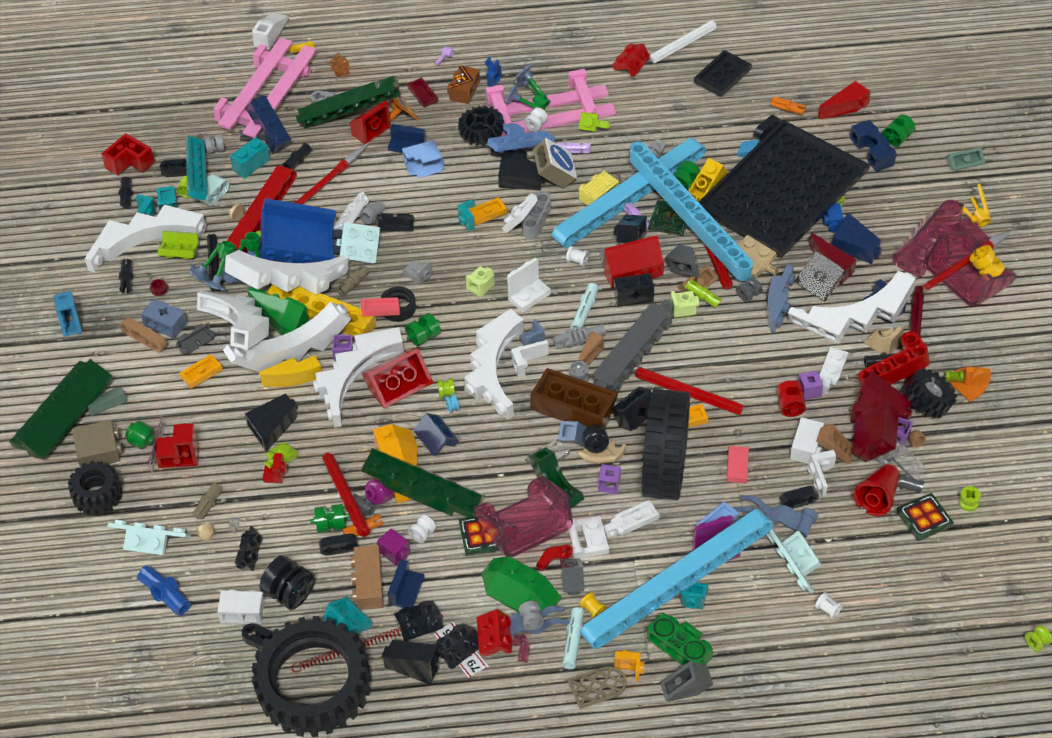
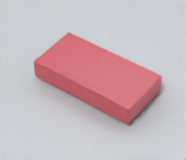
M398 298L361 299L362 317L400 315Z
M729 446L727 482L747 483L749 447Z

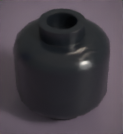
M593 424L584 430L582 439L585 448L589 452L601 453L607 449L609 437L603 426Z

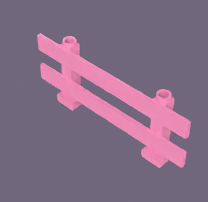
M279 38L270 52L267 51V46L260 44L253 54L254 67L258 69L232 105H228V99L222 97L215 105L214 118L218 122V126L231 130L235 123L246 126L243 131L244 135L253 138L257 137L263 128L259 123L255 125L249 113L245 110L273 70L278 69L285 73L267 97L275 111L298 77L304 78L310 75L311 67H308V63L317 52V49L304 45L293 60L284 57L292 45L290 40Z
M585 69L568 72V85L570 89L575 88V90L546 96L551 100L547 108L580 102L582 109L548 115L547 121L541 124L540 129L580 122L581 112L599 114V118L616 115L613 103L595 106L593 99L608 96L606 86L600 85L588 88ZM502 85L486 88L487 104H492L494 109H498L502 113L505 124L511 123L509 115L533 111L531 106L521 101L505 104L504 88ZM524 120L512 122L519 124L520 126L525 128L524 133L530 132V130L525 126ZM504 130L501 136H507V131Z

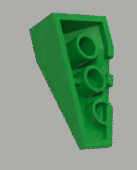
M251 287L247 289L248 297L255 298V307L262 308V316L269 318L270 325L281 336L309 322L307 307L299 301L290 297L283 299L280 298L279 294L275 293L271 296L266 291Z

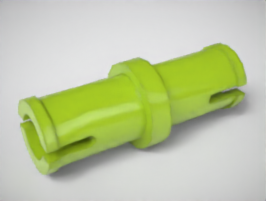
M692 279L688 281L684 288L688 291H693V294L698 296L700 301L704 300L715 309L722 300V298L710 292L708 287L705 286L704 288Z

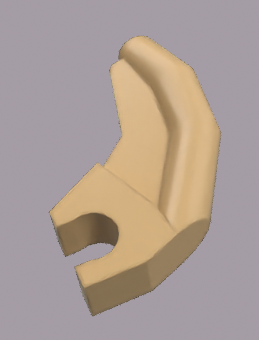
M613 440L609 443L607 449L601 453H591L587 449H583L578 452V456L586 462L596 464L616 462L623 457L626 451V444H622L621 448H615L616 441Z

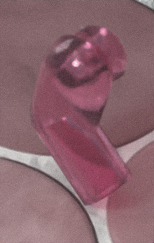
M516 634L513 644L514 646H519L517 661L528 663L529 641L525 635L522 634L520 636Z

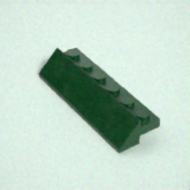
M391 76L380 81L371 82L297 109L299 116H296L297 122L302 123L304 129L398 97L400 96L397 76Z
M89 359L87 362L78 361L20 430L16 432L9 441L11 446L27 451L31 457L44 460L86 411L87 406L109 384L113 376L92 359Z
M371 448V452L361 469V472L379 479V483L387 489L450 516L457 512L472 519L485 498L484 494L376 448Z

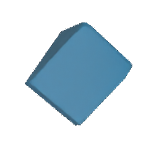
M759 140L742 142L737 156L744 158L759 143Z

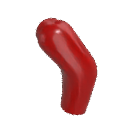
M566 544L547 548L538 560L536 567L544 571L552 561L570 558L573 552L572 546Z

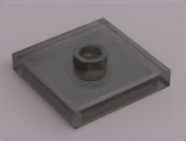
M815 251L795 282L826 302L846 273V270Z

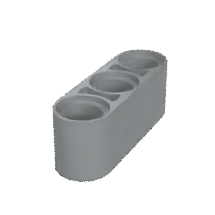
M539 191L535 194L537 202L522 222L523 236L528 240L536 239L539 236L551 211V195L547 191Z

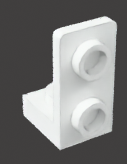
M547 340L511 349V361L518 378L525 377V368H528L527 360L549 354V343Z
M834 450L811 454L810 463L807 464L809 474L814 477L816 491L819 490L821 497H825L827 492V483L822 470L827 471L835 467L836 454Z

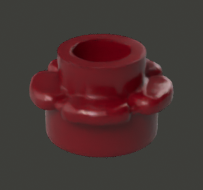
M155 279L151 282L150 291L153 295L161 296L167 292L168 285L164 280Z

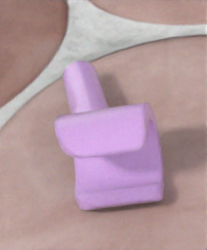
M443 47L442 55L434 64L438 66L445 57L452 58L454 55L453 48Z

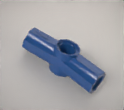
M148 565L142 567L137 575V580L150 589L153 598L156 601H163L175 615L182 616L190 608L191 603L178 590L175 579L171 576L163 577Z

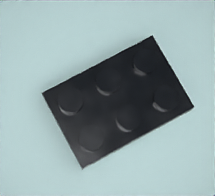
M723 50L694 77V83L722 97L751 70L752 64Z

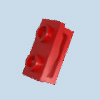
M644 43L628 44L624 51L616 57L612 67L614 70L628 69L632 77L636 76L649 60L650 54Z
M495 609L476 617L479 655L487 657L499 651L511 654L513 640L510 632L511 620L509 616L499 609Z

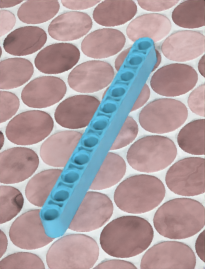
M689 138L660 157L659 160L673 174L683 161L687 160L695 163L701 159L706 152V147L694 138ZM638 172L555 227L551 236L563 247L568 248L624 211L625 203L631 202L634 204L655 189Z
M632 143L629 158L631 164L736 279L740 281L750 279L753 268V261L644 143Z
M754 509L587 622L581 628L580 634L593 649L601 648L765 536L772 529L773 522L760 509Z

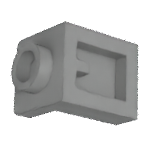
M415 259L403 269V273L416 283L422 284L431 277L432 265L429 261L423 264Z

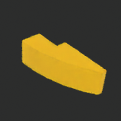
M313 355L299 362L293 357L259 371L262 386L284 387L316 380L315 373L322 372L319 361Z

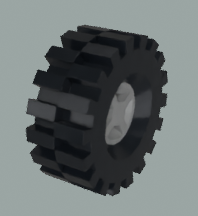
M925 368L919 369L904 388L906 390L905 395L909 396L908 401L913 402L912 406L919 408L920 413L925 412L928 417L932 415L933 418H942L957 401V394L954 393L955 389L950 387L952 384L946 382L944 376L940 377L938 372L933 373L931 369L927 371Z

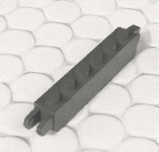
M665 299L660 305L656 303L649 304L593 373V384L615 392L620 390L624 380L630 378L632 370L641 364L644 355L649 354L653 344L661 339L664 330L670 328L672 324L671 315L674 309L673 302Z

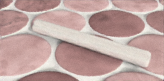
M710 20L650 54L649 60L652 63H657L715 30L716 22Z

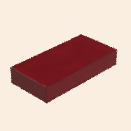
M422 77L407 83V88L423 108L438 102L437 95Z

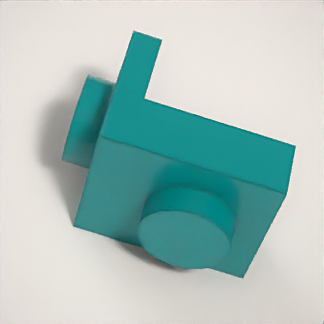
M174 186L156 188L159 210L164 205L178 208Z
M137 194L135 197L139 208L137 213L154 217L156 209L153 198Z
M471 199L457 205L458 220L468 231L475 229L474 216L469 208L475 207V201Z
M695 582L685 591H682V606L690 609H703L709 590L708 584Z

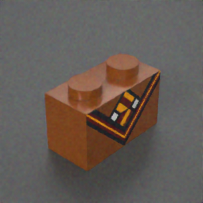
M459 66L458 70L454 72L452 82L447 87L451 101L465 104L470 103L480 83L479 69Z

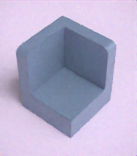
M535 319L532 321V330L519 335V340L523 346L545 341V331Z
M561 421L558 440L560 442L576 443L581 447H585L582 434L587 427L580 422Z

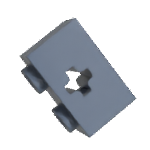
M153 299L141 313L145 327L174 339L187 325L185 312L182 309L172 307L156 299Z

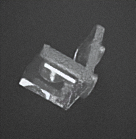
M899 440L896 442V449L876 459L880 465L895 462L909 477L919 479L926 469Z

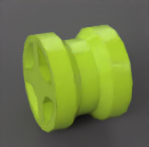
M183 176L177 188V193L184 198H192L188 196L187 176Z
M449 378L447 381L438 380L440 399H443L445 396L451 397L452 394H455L453 378Z
M974 486L964 487L961 490L958 502L961 509L968 512L975 511L979 506L981 492Z
M1038 625L1033 632H1028L1025 635V640L1033 651L1039 652L1043 649L1044 645L1052 643V635L1046 627Z

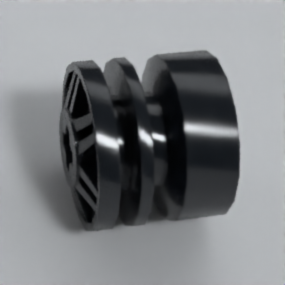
M280 555L265 569L260 579V591L272 599H276L278 603L287 609L295 610L301 606L311 593L315 582V575L303 566H298V563L286 555Z

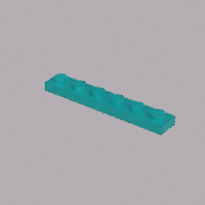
M188 135L186 138L188 196L205 201L207 197L205 142L203 139Z

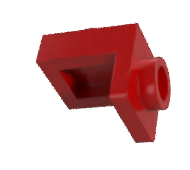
M274 453L272 468L265 465L262 478L264 483L283 482L284 473L287 472V461H284L282 453Z

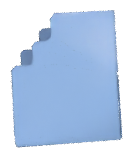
M434 140L402 149L403 161L410 175H417L418 178L443 171L444 160Z

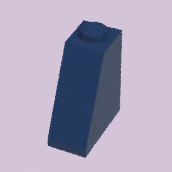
M847 213L833 236L832 245L853 258L873 264L874 260L879 258L882 252V248H880L881 239L851 214Z

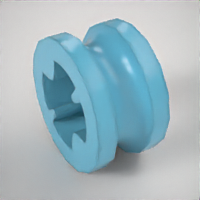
M452 394L451 397L445 396V403L449 413H452L453 410L459 411L456 395Z

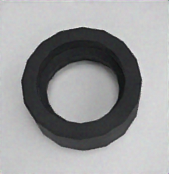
M400 286L391 287L381 295V298H398L409 302L406 307L400 309V315L384 316L386 319L401 322L414 315L416 301L414 293L410 289Z

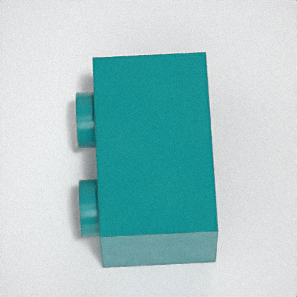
M256 137L230 155L232 170L242 178H247L270 161L268 145Z

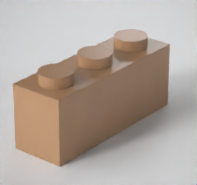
M379 545L354 547V555L350 556L351 568H355V572L351 573L352 585H356V590H352L353 603L357 602L360 610L383 608Z

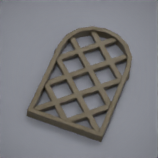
M610 666L567 679L579 709L615 698L624 692L627 685L624 673L618 668ZM612 671L619 674L617 678L610 675ZM599 674L605 676L603 682L596 680ZM608 678L615 680L613 686L606 684ZM584 679L592 681L589 687L582 684ZM594 682L601 685L599 690L592 688ZM618 682L624 684L622 689L616 687ZM572 684L577 685L576 690H574ZM604 686L611 689L609 694L601 692ZM580 687L587 689L585 695L578 693ZM590 691L597 693L595 699L588 697ZM577 696L583 698L582 701H581V703H580V701H579V699H578Z

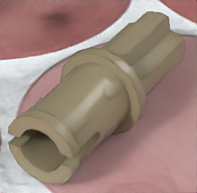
M212 483L206 494L201 496L200 503L193 511L196 519H203L209 509L214 507L215 500L223 490L220 485Z

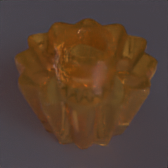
M338 52L329 61L330 66L336 76L350 74L347 68L350 66L345 57L342 58Z

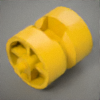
M989 245L977 248L970 256V261L976 269H980L979 273L985 281L998 278L1005 269L1004 264L998 257H995V252Z

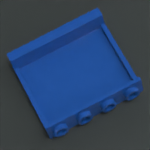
M265 198L261 209L260 258L283 263H315L336 258L332 247L334 245L332 231L336 210Z

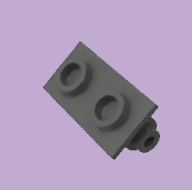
M208 322L205 325L199 324L193 329V332L182 334L177 339L175 348L181 347L179 350L182 355H188L199 348L196 341L203 346L213 340L215 334L212 330H208L210 323Z

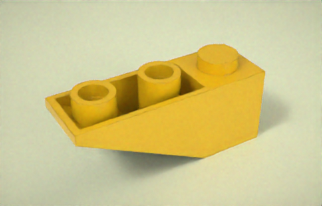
M710 158L707 159L688 191L698 202L728 173L724 165Z

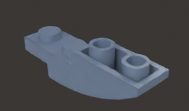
M788 264L781 277L773 276L769 287L767 320L772 333H775L777 327H781L784 320L783 315L784 313L787 314L790 308V303H788L789 285L794 284L796 275L793 274L794 266Z

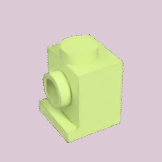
M480 266L471 275L466 276V289L479 297H482L495 285L494 272L489 267L484 269Z
M671 291L670 302H673L674 318L696 315V307H699V298L694 296L693 291L682 293Z

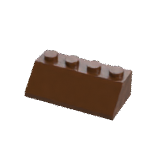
M546 368L530 394V409L562 421L580 422L586 427L598 424L606 428L612 414L611 408L615 405L618 392Z

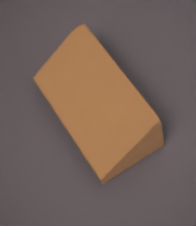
M707 264L699 270L700 276L698 278L691 276L677 286V288L681 292H689L684 288L690 279L705 288V286L709 287L717 281L718 278Z

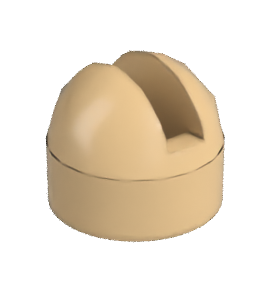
M203 524L197 528L200 539L203 541L212 539L214 536L212 524Z

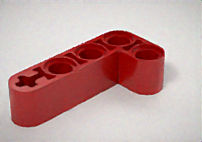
M905 332L901 336L902 351L860 371L859 381L861 387L871 371L891 385L916 373L919 369L926 368L930 364L926 344L916 332Z

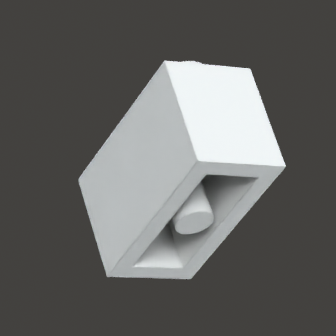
M801 417L791 448V460L808 464L810 463L811 454L821 453L822 447L819 446L816 440L824 423Z
M221 590L217 611L220 623L262 624L265 606L263 592L255 590Z

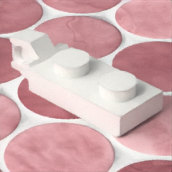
M364 192L358 193L354 201L348 204L334 225V229L343 230L345 222L353 223L360 216L361 210L368 205L370 200Z
M830 347L820 372V378L823 383L822 393L828 394L831 385L836 386L838 384L849 352Z
M647 500L614 515V518L610 520L611 523L604 525L605 535L607 538H610L617 534L629 533L658 520L660 514L650 500Z

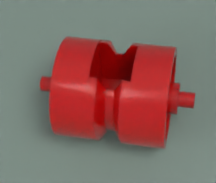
M787 380L780 383L777 387L781 413L787 417H796L803 414L806 410L802 384L796 380Z

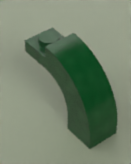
M545 447L529 455L533 470L542 488L560 509L563 507H574L584 500L583 493L573 487L564 477L553 451Z

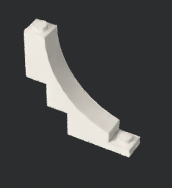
M164 205L157 217L136 213L129 225L109 220L85 257L88 271L95 272L103 260L112 262L120 254L136 245L162 238L163 231L198 233L200 237L206 230L203 214Z
M898 271L893 279L878 293L861 302L847 306H813L809 314L803 309L791 307L788 312L789 322L840 344L849 326L867 333L877 315L895 323L915 288V278L909 273Z
M330 302L309 322L287 334L260 341L249 349L227 345L223 351L231 363L257 372L279 364L284 359L288 360L294 357L298 362L311 347L324 351L333 341L334 335L340 333L351 320V317L348 315V310L344 305Z

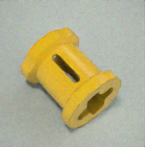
M590 592L583 597L580 607L585 608L592 615L593 619L607 610V606L601 604L595 598V594Z

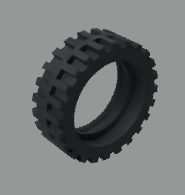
M664 389L652 390L644 441L641 487L643 497L679 500L689 428V392Z
M313 616V620L306 621L305 617L298 618V623L291 625V622L288 621L284 623V629L279 631L276 628L272 631L273 637L270 640L265 638L262 641L263 650L256 651L255 658L257 663H252V672L254 674L252 676V684L266 717H270L271 722L276 727L281 724L284 732L290 733L292 729L300 737L304 736V732L310 733L312 737H318V732L326 731L327 735L333 733L332 728L339 725L342 729L347 726L345 721L349 717L354 720L358 716L356 709L358 707L364 708L366 704L364 696H369L370 694L369 683L371 682V673L364 646L361 641H358L357 635L353 630L348 633L345 624L340 622L337 626L334 619L328 617L326 622L321 621L319 616ZM310 648H326L341 654L347 663L348 678L341 690L332 698L319 704L303 706L287 702L281 697L276 687V675L284 662L291 656Z

